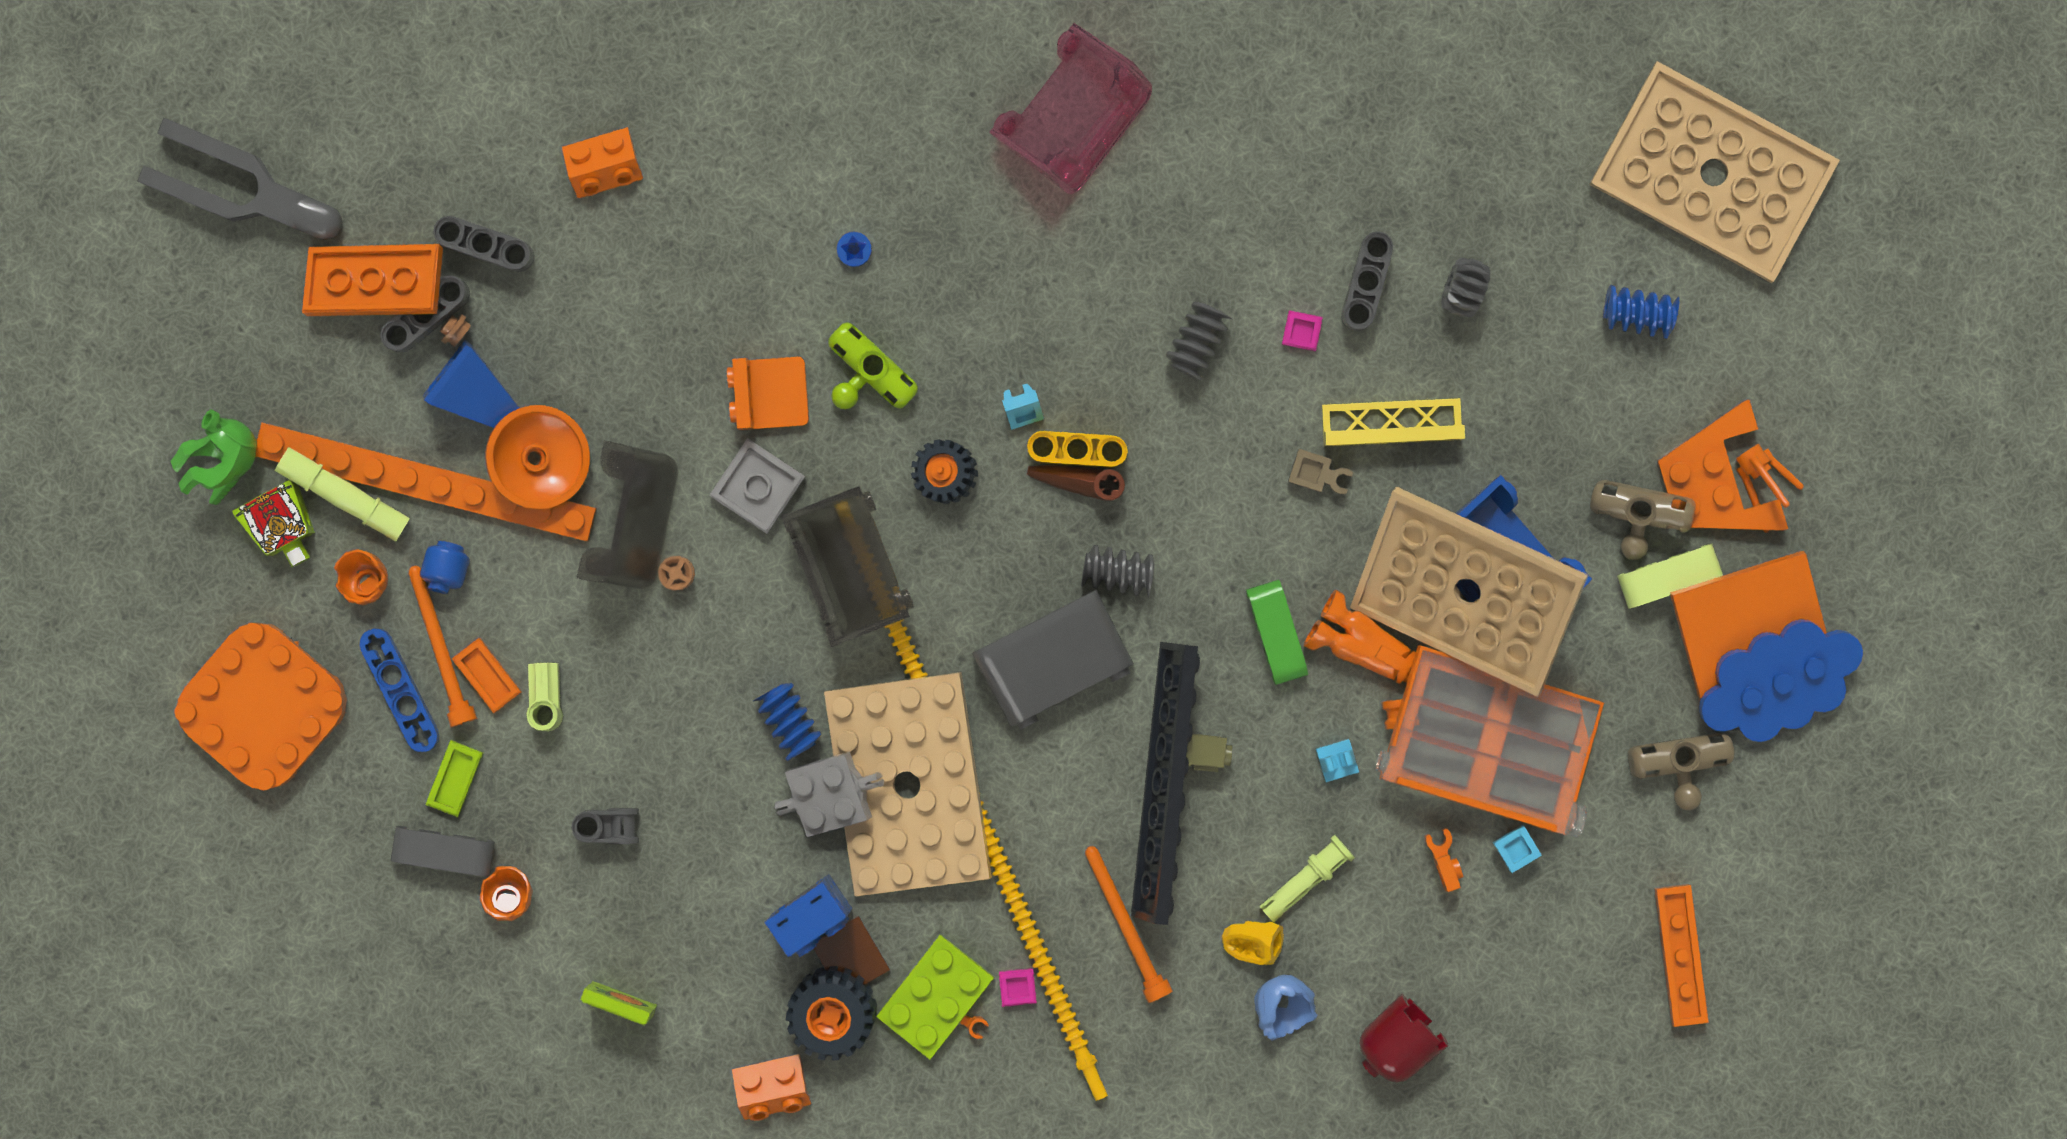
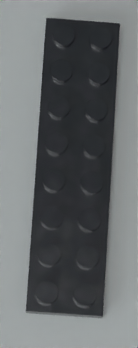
M1160 642L1131 908V916L1161 925H1168L1169 916L1172 915L1174 909V900L1171 894L1172 884L1176 880L1178 873L1175 856L1176 847L1181 842L1180 812L1183 811L1185 806V795L1182 792L1183 782L1189 770V761L1186 757L1187 745L1191 741L1193 733L1190 717L1191 708L1194 707L1196 702L1194 679L1200 667V656L1197 653L1198 646Z

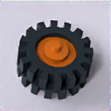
M938 439L934 440V444H925L923 452L918 450L916 456L919 457L917 462L912 461L911 467L915 468V472L911 473V477L916 480L914 486L922 492L921 494L924 497L935 502L950 504V502L957 503L961 501L960 497H967L970 494L968 490L970 487H975L976 482H973L974 476L978 477V470L974 468L977 465L976 459L971 457L972 453L968 449L951 440L945 439V441Z

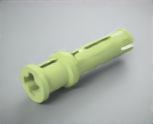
M1336 835L1331 837L1332 842L1317 855L1312 854L1309 856V860H1307L1308 865L1260 905V908L1274 923L1322 880L1326 882L1332 879V873L1347 860L1352 861L1355 859L1353 854Z

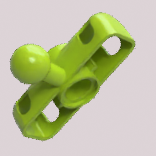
M848 322L841 324L828 339L829 347L856 372L848 383H839L832 390V401L838 408L846 410L855 406L859 397L858 392L866 383L872 386L895 408L905 407L917 394L918 386L915 381L853 324ZM851 327L862 336L859 340L848 331ZM836 343L847 352L844 356L833 348ZM872 355L878 356L883 361V370L874 376L867 374L863 369L864 360ZM902 374L913 383L910 387L900 379ZM887 391L897 399L895 404L884 395Z

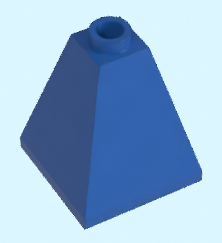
M464 340L423 394L424 400L430 405L492 428L507 414L520 408L473 346L466 340Z

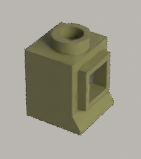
M1192 734L1191 741L1187 745L1186 754L1189 766L1193 765L1194 770L1218 772L1219 767L1224 768V765L1231 766L1233 746L1226 745V737Z

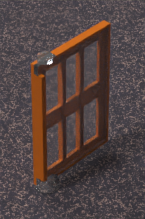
M1419 645L1416 649L1388 750L1380 752L1376 763V770L1381 771L1379 778L1381 780L1557 834L1578 838L1586 822L1587 807L1576 803L1604 702L1546 684L1537 697L1444 652Z

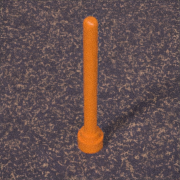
M412 566L408 572L451 704L448 706L450 713L447 714L450 726L455 727L467 721H474L477 719L474 707L469 706L468 700L464 701L426 581L420 577L421 568L419 566Z
M1094 846L1088 847L1085 851V856L1145 981L1142 983L1145 989L1142 991L1147 1002L1151 1003L1170 994L1173 990L1167 979H1163L1161 974L1157 975L1098 849Z

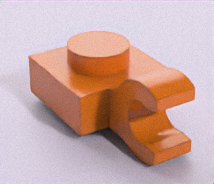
M1447 828L1442 829L1444 835V842L1442 844L1435 845L1430 834L1425 835V843L1432 852L1444 890L1451 892L1461 888L1458 879L1463 878V873L1457 858L1451 860L1448 854V849L1452 844V835Z

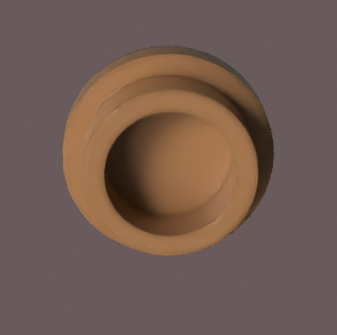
M461 314L456 318L451 315L440 329V332L444 334L441 339L444 344L448 342L455 347L471 326L465 321L466 316Z

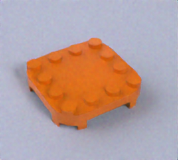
M249 623L240 626L231 633L186 685L178 698L174 714L188 737L238 780L251 788L269 790L285 785L294 778L297 771L333 729L341 723L346 714L347 698L344 685L337 676H333L284 634L283 630L272 624Z

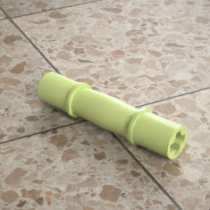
M288 447L274 471L305 488L306 492L310 489L335 507L363 520L362 524L364 526L366 524L393 541H397L409 521V517L380 501V498L375 500L351 483L322 469V464H317Z

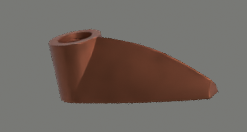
M1067 465L1028 466L1027 475L1043 483L1072 493L1105 501L1118 499L1125 488V481L1122 475L1115 470ZM1107 476L1115 477L1114 483H1119V489L1112 490L1111 495L1103 494L1104 488H1099V482L1106 481Z

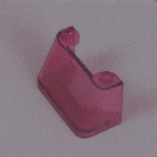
M1075 23L1058 39L1057 54L1062 62L1024 112L1019 114L1011 110L1001 114L989 132L997 141L1068 194H1074L1079 191L1146 105L1152 93L1151 83L1134 62Z

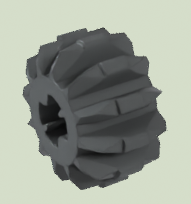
M1459 258L1455 265L1452 266L1444 286L1441 301L1442 308L1458 316H1474L1477 310L1480 309L1488 289V283L1491 279L1490 267L1475 259Z

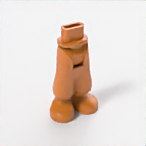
M1334 590L1321 612V617L1343 627L1345 633H1340L1323 621L1318 620L1304 641V647L1313 651L1328 646L1331 648L1333 655L1339 659L1362 666L1383 677L1395 680L1399 684L1402 681L1407 683L1416 652L1411 651L1408 646L1383 630L1364 613L1349 611L1346 607L1344 594Z

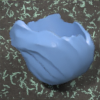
M1280 975L1264 983L1257 990L1254 998L1255 1011L1259 1017L1258 1025L1263 1030V1035L1273 1041L1286 1036L1287 1033L1292 1034L1294 1030H1298L1306 1023L1315 1020L1318 1015L1315 1012L1314 992L1292 975ZM1282 996H1288L1287 1008L1277 1007Z

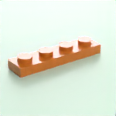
M1691 885L1654 888L1672 1026L1680 1027L1709 1023Z

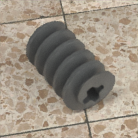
M1193 302L1191 307L1198 315H1186L1185 320L1191 327H1180L1179 333L1185 340L1174 339L1172 344L1179 352L1168 351L1166 357L1172 362V364H1169L1170 366L1201 381L1203 377L1196 369L1197 367L1208 369L1209 365L1202 357L1203 355H1215L1209 344L1221 343V339L1215 332H1227L1228 328L1221 320L1222 318H1232L1207 304Z
M1093 545L1090 552L1086 553L1080 586L1084 587L1087 580L1091 578L1093 588L1098 589L1102 580H1105L1107 591H1112L1117 582L1119 583L1120 592L1124 594L1129 585H1132L1135 596H1139L1143 587H1146L1149 598L1155 566L1153 555L1148 554L1144 562L1141 563L1139 552H1134L1131 559L1127 560L1126 550L1121 549L1117 557L1114 558L1111 547H1107L1101 556L1098 545Z

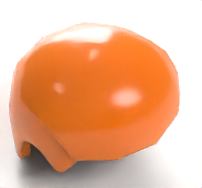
M358 549L346 552L334 566L338 575V581L335 586L348 602L363 606L379 600L387 587V569L382 561L372 553ZM371 575L360 584V580L363 576Z
M511 866L496 867L493 874L483 880L480 902L484 911L495 920L512 921L521 917L531 905L533 890L528 877L519 869ZM509 890L512 891L515 895L504 894L501 892Z

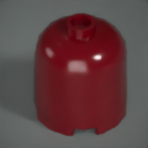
M1400 994L1361 1033L1360 1050L1366 1058L1361 1063L1374 1078L1380 1074L1388 1081L1404 1082L1448 1047V1042L1442 1033L1435 1036L1427 1026L1432 1020L1412 999L1409 998L1407 1000L1404 994Z

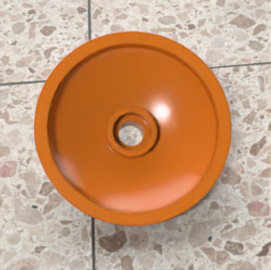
M530 405L510 412L497 423L487 442L485 461L487 472L493 485L507 500L524 508L547 509L566 502L581 488L589 470L590 451L582 429L569 415L550 406ZM531 452L537 453L540 457L537 465H532L528 461V455Z

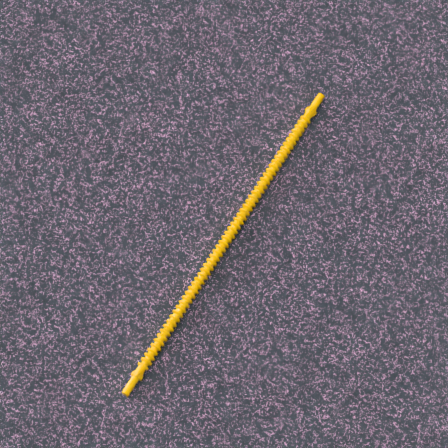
M845 494L840 495L832 500L846 529L843 534L845 539H848L853 545L854 550L852 554H857L858 556L856 564L862 565L860 573L866 574L864 582L870 583L868 591H873L874 596L872 600H877L878 602L876 609H881L882 611L880 618L886 620L884 628L890 629L888 637L894 638L892 646H897L899 650L896 652V655H901L902 657L900 664L906 666L904 673L909 674L910 679L926 677L928 673H923L921 670L924 664L917 661L920 655L913 652L916 646L909 643L912 637L905 634L908 628L906 626L903 627L901 624L904 619L903 617L899 618L897 615L900 610L893 606L896 600L889 597L892 591L885 588L888 582L881 579L884 573L877 570L880 564L873 561L876 555L869 551L871 544H866L863 535L864 527L862 524L858 525ZM982 809L988 854L991 860L990 867L995 869L992 875L998 876L999 880L996 884L1003 887L1000 893L1006 895L1007 899L1004 902L1006 904L1009 903L1011 906L1008 911L1015 915L1012 921L1018 922L1019 926L1016 930L1023 933L1020 939L1027 942L1024 948L1031 951L1028 957L1035 960L1032 966L1033 968H1038L1039 972L1036 975L1037 977H1042L1041 986H1046L1047 988L1045 995L1051 997L1048 1003L1055 1006V1009L1052 1011L1053 1014L1059 1015L1057 1023H1062L1061 1032H1066L1067 1034L1065 1041H1070L1071 1043L1069 1050L1074 1051L1076 1055V1067L1078 1071H1083L1095 1101L1103 1099L1108 1094L1094 1065L1097 1060L1087 1049L1086 1044H1088V1040H1083L1082 1038L1084 1031L1078 1029L1080 1021L1074 1020L1076 1012L1070 1011L1072 1003H1067L1066 998H1068V994H1063L1062 992L1064 985H1059L1058 983L1060 976L1054 974L1056 966L1050 965L1052 957L1046 956L1048 948L1042 947L1044 939H1039L1038 934L1040 930H1035L1034 928L1036 921L1030 919L1032 911L1026 910L1028 902L1022 901L1024 893L1018 892L1020 884H1015L1013 879L1016 878V875L1011 874L1009 871L1012 869V866L1006 864L1008 857L1002 855L1004 847L998 846L1000 838L994 837L993 833L996 832V829L990 828L989 824L992 823V820L987 819L985 816L988 811Z

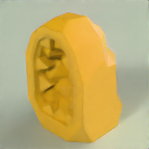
M1246 921L1245 923H1235L1225 928L1222 934L1223 947L1228 954L1238 960L1258 965H1273L1281 953L1284 940L1283 926L1273 922Z

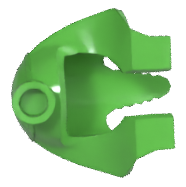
M211 409L204 415L201 424L207 436L199 440L183 442L171 460L173 470L179 472L192 456H211L221 460V463L213 468L205 469L197 466L189 468L178 483L181 492L186 495L198 484L207 489H214L209 503L217 505L252 467L256 457L257 440L245 424L234 419L221 418L218 412Z

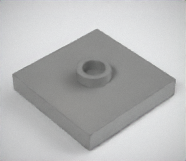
M747 438L709 496L768 534L806 476Z

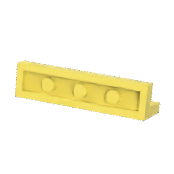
M1460 398L1322 405L1324 446L1465 439V425H1462ZM1440 406H1453L1454 425L1439 426L1430 416ZM1419 407L1433 408L1425 414ZM1404 408H1413L1423 417L1415 427L1404 428L1395 418ZM1377 409L1389 419L1381 429H1369L1360 421L1369 410ZM1385 409L1398 410L1391 416ZM1364 410L1358 418L1351 412ZM1344 411L1354 422L1347 430L1331 431L1330 412ZM1426 420L1432 425L1421 427ZM1393 422L1398 428L1387 427ZM1358 424V425H1360L1364 430H1352V429Z

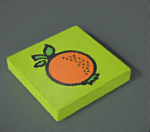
M592 981L584 989L580 999L583 1003L641 1025H646L652 1019L657 1008L655 1004Z

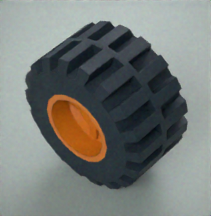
M830 966L827 971L823 967L816 969L814 974L811 975L809 973L803 978L788 1002L787 1006L789 1008L786 1012V1021L790 1022L787 1027L789 1035L795 1034L796 1038L793 1042L797 1047L803 1044L806 1047L804 1053L811 1056L812 1052H816L819 1054L818 1059L825 1060L827 1056H832V1061L840 1060L843 1054L847 1057L854 1054L856 1048L860 1049L867 1037H869L877 1015L875 1013L877 1006L876 998L872 999L871 997L873 990L870 985L865 987L862 984L864 978L860 975L857 978L851 976L852 970L845 968L843 972L838 971V966Z

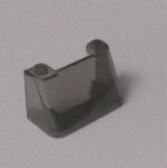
M604 440L601 453V467L608 476L624 481L612 546L609 549L602 547L588 549L580 559L576 578L634 589H645L655 582L658 575L678 476V466L671 456L664 453Z
M860 486L781 516L787 533L789 532L791 538L795 541L792 542L794 549L798 553L820 610L822 621H826L825 632L831 647L911 617L909 610L915 608L908 589H900L871 512L877 510L870 491L863 493Z

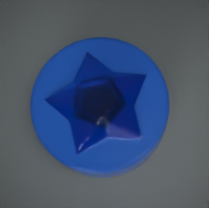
M859 232L846 233L837 244V254L840 260L850 267L864 265L872 253L870 241Z

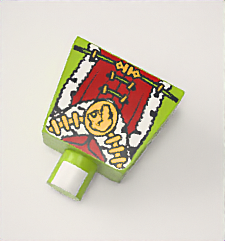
M288 480L232 511L266 556H274L283 551L291 567H295L310 559L301 540L314 534L315 531L298 484Z

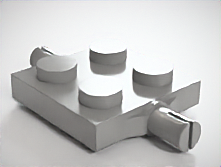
M850 752L795 767L785 772L792 798L775 802V809L782 808L776 811L779 816L796 811L800 816L807 837L863 822L872 817L867 803V790L882 787L884 780L878 779L883 776L880 772L862 777L855 768Z

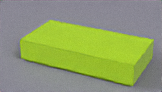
M450 740L425 805L459 817L484 752Z

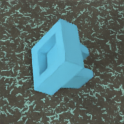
M1029 384L1022 385L1024 394L1012 397L1010 390L1004 391V400L1002 402L1011 430L1044 419L1036 391L1032 390Z
M1349 739L1316 748L1325 782L1359 773Z
M1524 825L1517 827L1492 842L1511 873L1542 856Z

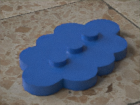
M1804 619L1790 622L1783 628L1780 635L1771 632L1761 633L1753 638L1747 650L1735 649L1721 656L1715 671L1718 685L1706 691L1700 699V716L1709 727L1716 731H1728L1738 727L1745 737L1756 742L1772 739L1778 734L1782 726L1789 729L1802 728L1809 723L1814 711H1832L1842 703L1846 694V685L1843 677L1855 671L1862 662V645L1854 635L1847 631L1835 630L1824 634L1818 625Z

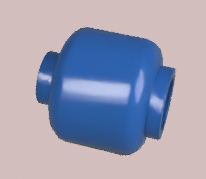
M438 541L437 545L427 548L420 570V577L429 583V590L448 594L449 589H459L462 587L470 562L469 557L463 553L464 548L462 546L446 541Z

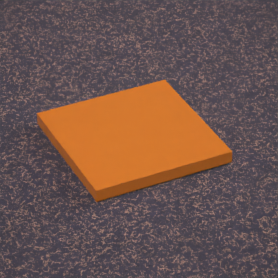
M1804 551L1670 592L1699 701L1706 691L1718 685L1715 671L1721 656L1735 649L1747 650L1749 644L1757 635L1765 632L1780 635L1787 624L1799 619L1810 620L1818 625L1824 634L1827 633L1809 563Z

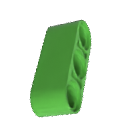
M1280 580L1246 589L1247 597L1252 605L1254 620L1263 641L1262 646L1266 659L1272 670L1274 684L1278 685L1308 676L1306 662Z

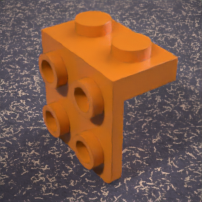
M803 358L732 359L733 367H727L728 388H734L735 402H729L731 423L737 422V429L752 430L804 426L809 422L806 368Z

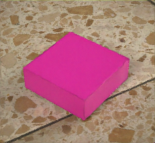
M1289 310L1282 345L1316 351L1323 317Z
M1033 968L999 971L1002 1007L1037 1003Z

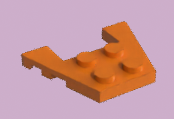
M1750 400L1741 402L1657 461L1666 492L1688 497L1695 501L1696 511L1691 528L1788 529L1784 512L1778 499L1746 509L1743 508L1724 445V439L1758 430ZM1672 501L1671 508L1685 510V501Z

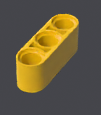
M1039 431L1030 437L1027 444L1030 457L1036 462L1047 464L1112 468L1121 465L1128 453L1124 440L1113 435ZM1044 437L1052 442L1053 450L1050 455L1040 457L1034 453L1033 443L1039 438ZM1073 440H1081L1087 446V454L1081 459H1074L1067 452V447ZM1108 442L1117 443L1121 447V457L1116 461H1107L1102 455V448Z

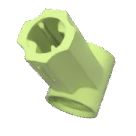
M559 663L528 664L529 708L527 710V720L531 727L536 730H555L559 727L563 718L562 709L560 708ZM543 706L550 707L553 712V718L547 725L540 724L537 718L538 711Z

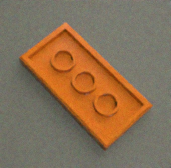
M440 244L309 247L302 313L306 316L437 314L443 247Z

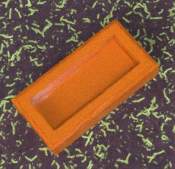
M481 638L476 639L452 658L453 662L493 713H496L522 693Z

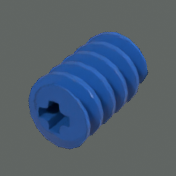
M1610 285L1605 297L1603 319L1608 320V326L1611 330H1613L1617 321H1621L1623 332H1626L1631 323L1635 324L1636 334L1639 335L1644 326H1648L1650 337H1654L1658 328H1662L1663 339H1668L1676 324L1679 297L1672 304L1670 296L1665 294L1658 302L1656 293L1650 292L1644 301L1642 290H1636L1632 297H1630L1629 289L1624 287L1617 295L1615 286Z
M793 683L781 684L753 700V702L764 701L758 709L760 714L771 713L765 724L767 726L778 725L771 735L774 738L784 736V740L778 746L779 749L791 748V752L785 758L786 761L816 745L815 741L821 735L820 731H808L814 724L813 719H801L808 709L806 707L795 708L796 703L801 699L800 695L788 696L789 691L794 687Z

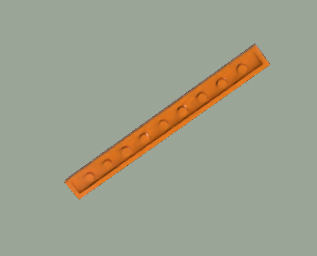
M261 422L257 438L256 457L279 462L288 447L315 463L322 464V469L345 480L589 541L597 508L570 501L547 509L524 508L507 500L498 492L492 481Z

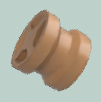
M671 556L660 564L658 576L661 584L666 588L683 590L693 582L695 569L687 558Z

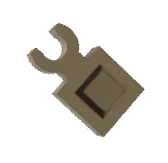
M1298 449L1288 482L1320 493L1325 483L1330 486L1333 492L1347 494L1348 490L1339 487L1336 480L1339 475L1352 477L1353 472L1347 468L1331 470L1329 467L1332 459Z

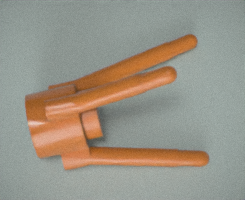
M1760 444L1753 446L1736 458L1740 465L1736 471L1744 482L1753 506L1759 505L1760 502L1749 475L1754 480L1761 476L1783 507L1787 508L1790 505L1783 492L1768 473L1772 469L1769 464L1797 489L1802 490L1804 487L1789 470L1775 459L1769 449L1763 450Z

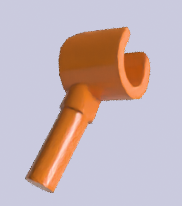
M965 1015L960 1023L967 1027L972 1037L982 1039L983 1036L974 1033L972 1028L977 1022H982L984 1025L989 1026L987 1021L980 1016L971 1018Z

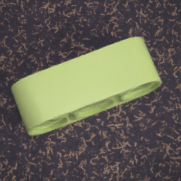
M1711 543L1701 546L1699 549L1669 557L1667 560L1637 568L1635 571L1620 574L1617 577L1628 609L1670 596V592L1723 576Z

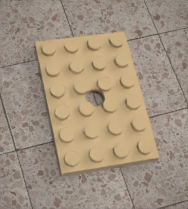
M1657 61L1589 185L1773 283L1840 160ZM1707 160H1719L1725 165L1727 176L1721 185L1710 186L1703 181L1700 172L1702 165Z
M1396 487L1391 493L1350 608L1360 611L1380 623L1538 697L1550 673L1588 575ZM1461 579L1474 581L1480 588V599L1474 602H1467L1461 599L1460 591L1456 587L1457 582Z
M962 672L825 691L833 755L836 756L850 752L855 768L862 777L880 772L883 777L878 780H884L882 787L867 790V803L872 817L866 821L844 827L854 896L992 878ZM901 772H912L913 775L919 778L920 790L915 797L904 798L896 792L894 782L897 775Z

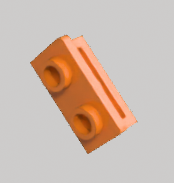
M628 127L562 147L568 177L578 198L593 196L599 192L619 186H626L643 179Z
M799 1054L732 1069L738 1108L745 1120L759 1121L766 1119L770 1114L782 1111L794 1113L800 1111L804 1106L811 1105Z

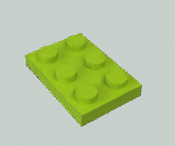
M939 935L876 1017L931 1060L995 977L944 936Z

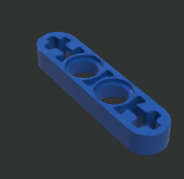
M375 628L366 631L360 639L361 652L408 745L417 752L432 750L439 741L438 728L392 637L383 629ZM373 634L376 638H384L385 643L381 645V649L385 656L392 652L394 659L383 661L376 666L374 660L381 659L377 650L368 649V645L372 642L371 636ZM388 665H395L401 670V679L395 685L386 683L383 678V671ZM406 695L413 697L417 703L415 713L409 716L402 714L398 707L400 699ZM423 714L425 721H419L418 723L423 731L430 730L432 734L428 738L429 744L427 746L423 742H415L414 737L418 735V731L415 725L407 728L406 721L415 720Z

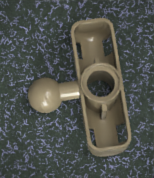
M1600 480L1593 489L1590 509L1597 515L1607 514L1611 518L1629 521L1632 524L1630 534L1626 535L1621 542V551L1626 558L1639 560L1648 551V543L1644 538L1646 525L1687 532L1693 524L1696 503L1688 497L1608 480ZM1604 485L1617 487L1616 495L1602 493ZM1636 501L1647 502L1651 507V512L1648 514L1638 513L1634 508V503ZM1672 501H1685V510L1671 508Z
M1724 733L1637 745L1628 751L1630 772L1636 778L1644 779L1676 774L1679 787L1675 791L1674 800L1678 807L1689 811L1696 809L1702 800L1699 788L1692 784L1690 771L1726 766L1734 759L1733 742ZM1721 736L1724 741L1711 743L1709 737ZM1654 747L1656 752L1643 754L1641 748ZM1680 747H1685L1689 753V759L1684 765H1679L1675 759V754ZM1727 759L1723 763L1714 764L1716 760ZM1659 770L1658 773L1646 775V771Z

